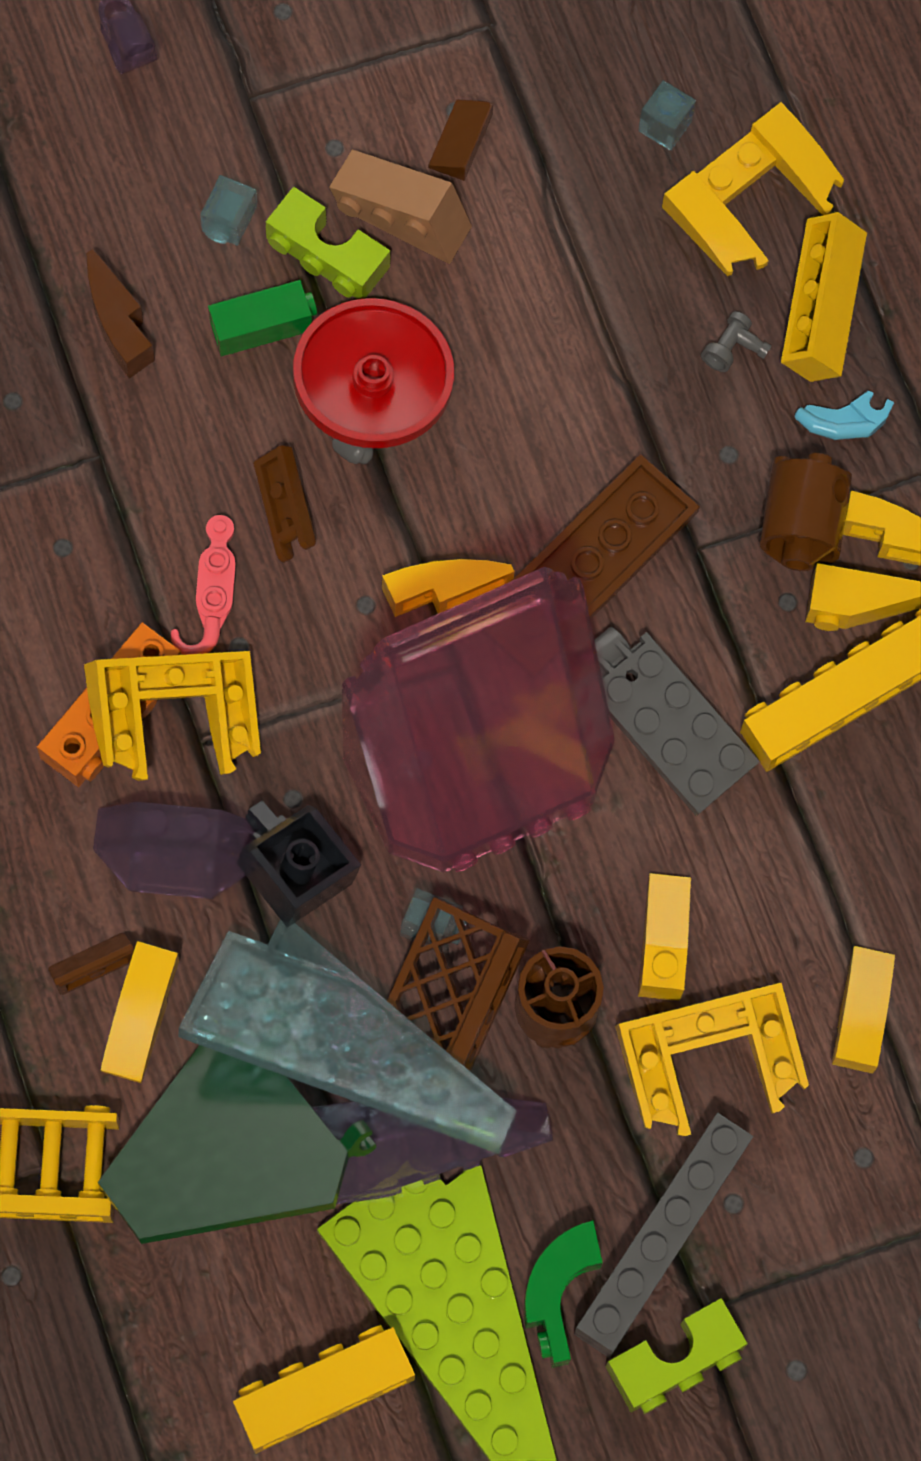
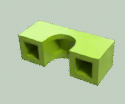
M295 187L289 191L265 221L266 238L272 248L283 255L289 253L300 261L301 266L307 272L314 276L322 275L331 281L333 287L345 297L350 298L353 296L356 299H366L390 268V250L359 229L344 244L335 246L322 242L318 235L326 226V207Z
M722 1298L683 1319L680 1325L689 1341V1353L684 1360L677 1363H667L658 1359L645 1340L608 1361L605 1367L631 1413L641 1407L644 1414L667 1402L664 1396L665 1393L678 1386L683 1393L705 1380L701 1374L702 1372L715 1365L719 1371H722L742 1359L739 1352L747 1346V1342Z

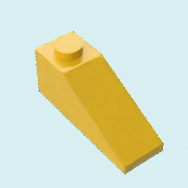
M817 563L812 576L805 622L814 623V626L821 630L836 631L839 628L847 629L921 609V582Z
M649 873L638 997L680 1001L685 985L688 950L690 877Z

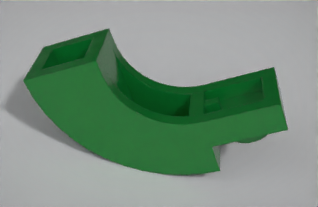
M593 1221L577 1225L557 1237L537 1260L527 1284L524 1298L525 1329L543 1326L544 1332L537 1333L539 1350L542 1359L550 1358L552 1368L569 1365L571 1360L561 1317L560 1304L562 1294L576 1277L586 1272L600 1269L603 1263Z

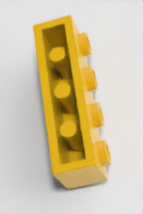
M839 212L807 219L781 363L810 382L842 376L867 232Z
M382 1325L373 1327L358 1335L360 1342L344 1349L342 1343L334 1345L318 1354L320 1361L304 1368L303 1363L298 1362L278 1372L280 1379L264 1386L262 1380L240 1389L238 1391L240 1398L234 1400L233 1404L255 1454L414 1381L415 1373L394 1327L385 1331Z

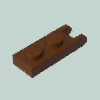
M280 445L255 460L253 464L277 558L285 563L293 558L292 541L298 538L300 546L308 550L315 546L316 540L292 447Z

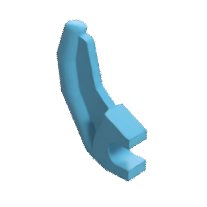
M867 391L851 402L850 405L838 410L814 405H807L805 408L800 407L795 413V419L810 433L833 440L865 438L873 435L885 424L894 402L887 399L883 409L875 410L870 406L874 393Z

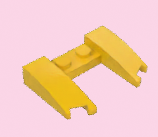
M782 102L753 123L751 132L699 173L692 171L664 193L662 208L727 276H731L733 273L731 263L753 259L757 270L767 266L769 261L740 222L725 206L737 195L776 166L822 215H827L833 209V204L827 201L833 184L842 188L844 183L843 177L822 148Z
M250 651L102 659L84 664L92 721L103 766L109 768L115 762L132 769L133 779L137 781L148 780L140 701L204 697L220 775L235 771L236 767L232 760L245 751H248L252 757L261 754Z
M782 982L620 1023L615 1026L644 1128L651 1129L652 1121L678 1126L676 1135H691L671 1055L715 1043L748 1036L771 1114L780 1112L785 1107L779 1098L796 1083L803 1089L809 1086Z

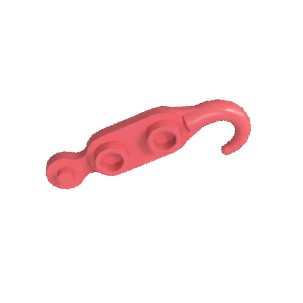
M215 515L207 522L206 533L211 541V545L204 550L199 559L196 606L204 628L203 639L196 645H187L180 639L177 629L171 631V642L173 646L181 651L182 655L210 653L217 645L220 630L233 606L236 564L233 553L227 548V543L234 535V524L230 518L224 515Z

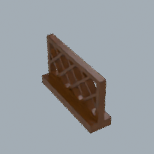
M433 897L364 1052L434 1085L436 1089L448 1095H461L530 940L516 933L504 930L439 898ZM440 910L454 916L459 933L442 940L438 939L434 928V923ZM463 921L468 922L474 925L475 927L466 930ZM482 930L497 936L491 952L476 958L468 936ZM428 936H430L432 943L424 946ZM462 939L469 961L449 969L441 946ZM434 949L442 972L421 979L416 963L420 954ZM486 961L481 972L478 964ZM472 967L477 981L474 990L459 997L451 974ZM412 974L415 982L407 985ZM444 977L452 1000L431 1007L424 984ZM417 988L424 1011L404 1018L399 1004L402 994ZM469 1000L465 1010H463L461 1002ZM454 1005L459 1023L455 1031L441 1036L434 1013ZM395 1012L397 1021L390 1023ZM427 1016L434 1039L414 1046L406 1023ZM399 1026L407 1049L391 1054L379 1048L385 1032ZM448 1039H451V1041H450V1043H449V1045H448V1047H447V1050H446V1047H445V1044H444L443 1041H446V1040H448ZM437 1044L442 1061L434 1075L422 1069L416 1051ZM409 1055L412 1063L401 1059V1057Z

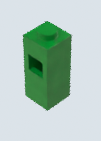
M298 280L208 305L209 322L220 356L222 357L303 334L312 323V316L317 315V308L312 293H304L301 281Z

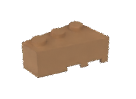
M353 149L329 187L337 201V207L346 215L357 217L448 264L451 263L472 228L451 182Z

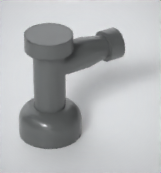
M734 311L727 319L729 325L718 343H709L701 353L702 360L709 367L719 372H727L734 361L731 350L736 342L746 349L758 353L757 356L762 359L765 358L772 345L767 342L763 343L757 336L749 332L752 326L751 320L746 315Z

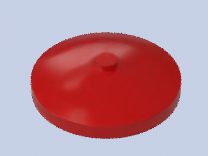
M376 298L357 299L341 303L318 316L307 327L298 342L293 363V385L298 402L308 418L320 430L343 443L362 448H388L410 442L433 427L443 415L451 398L454 383V361L446 339L426 316L402 303Z

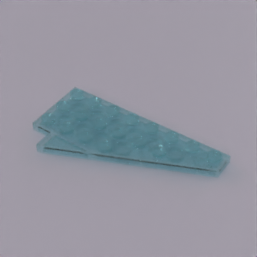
M280 920L268 945L228 931L179 1026L178 1037L498 1154L501 1153L515 1121V1109L296 923L287 928Z

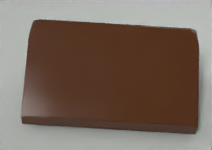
M456 99L428 164V168L465 181L493 116V104L487 101Z
M120 933L51 965L48 971L59 994L64 995L130 964L134 948L124 933Z

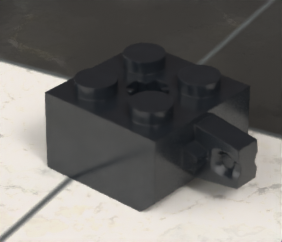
M263 801L247 811L248 814L245 819L255 833L251 836L253 841L242 848L237 865L287 928L353 884L361 864L317 808L307 805L287 819L283 815L277 818Z

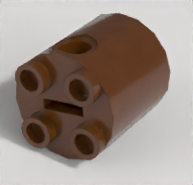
M812 453L808 455V459L778 456L773 460L760 548L788 569L810 571L817 563L830 564L840 557L852 474L838 466L832 465L833 459L829 455Z
M558 946L542 950L530 958L520 973L514 1009L519 1026L527 1037L534 1040L538 1046L542 1048H562L575 1045L586 1037L594 1027L602 1002L604 986L600 971L591 958L576 949Z

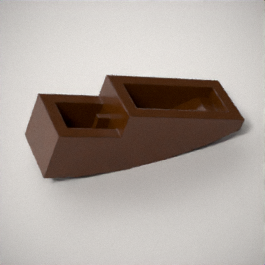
M92 248L86 253L95 315L112 355L130 379L155 361L153 346L138 328L143 323L141 306Z

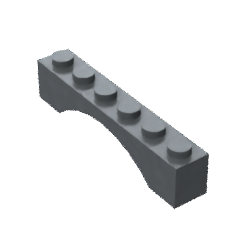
M717 1112L576 1327L575 1336L610 1359L679 1250L754 1137L753 1135Z

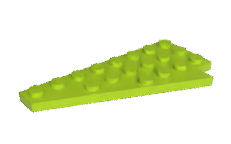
M419 1152L320 1226L317 1232L388 1327H394L400 1343L489 1461H557L482 1167L477 1162L448 1185H445L421 1152Z

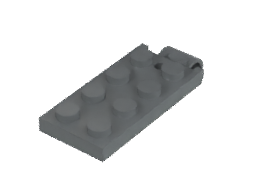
M609 627L579 652L582 663L597 677L595 680L591 678L584 685L585 689L695 816H698L760 761L647 632L640 637V642L630 649L623 636L614 628ZM632 673L636 680L632 682L627 680L626 674Z

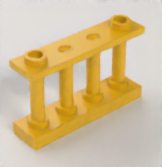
M98 1105L85 1106L84 1112L0 1108V1125H2L0 1140V1218L113 1223L114 1206L109 1199L104 1198L105 1194L100 1192L101 1188L98 1181L102 1176L105 1129L119 1130L120 1120L117 1113H110L109 1107ZM19 1125L45 1126L40 1189L35 1191V1196L18 1195V1189L14 1188ZM62 1127L87 1128L83 1191H79L78 1197H61V1191L57 1190Z

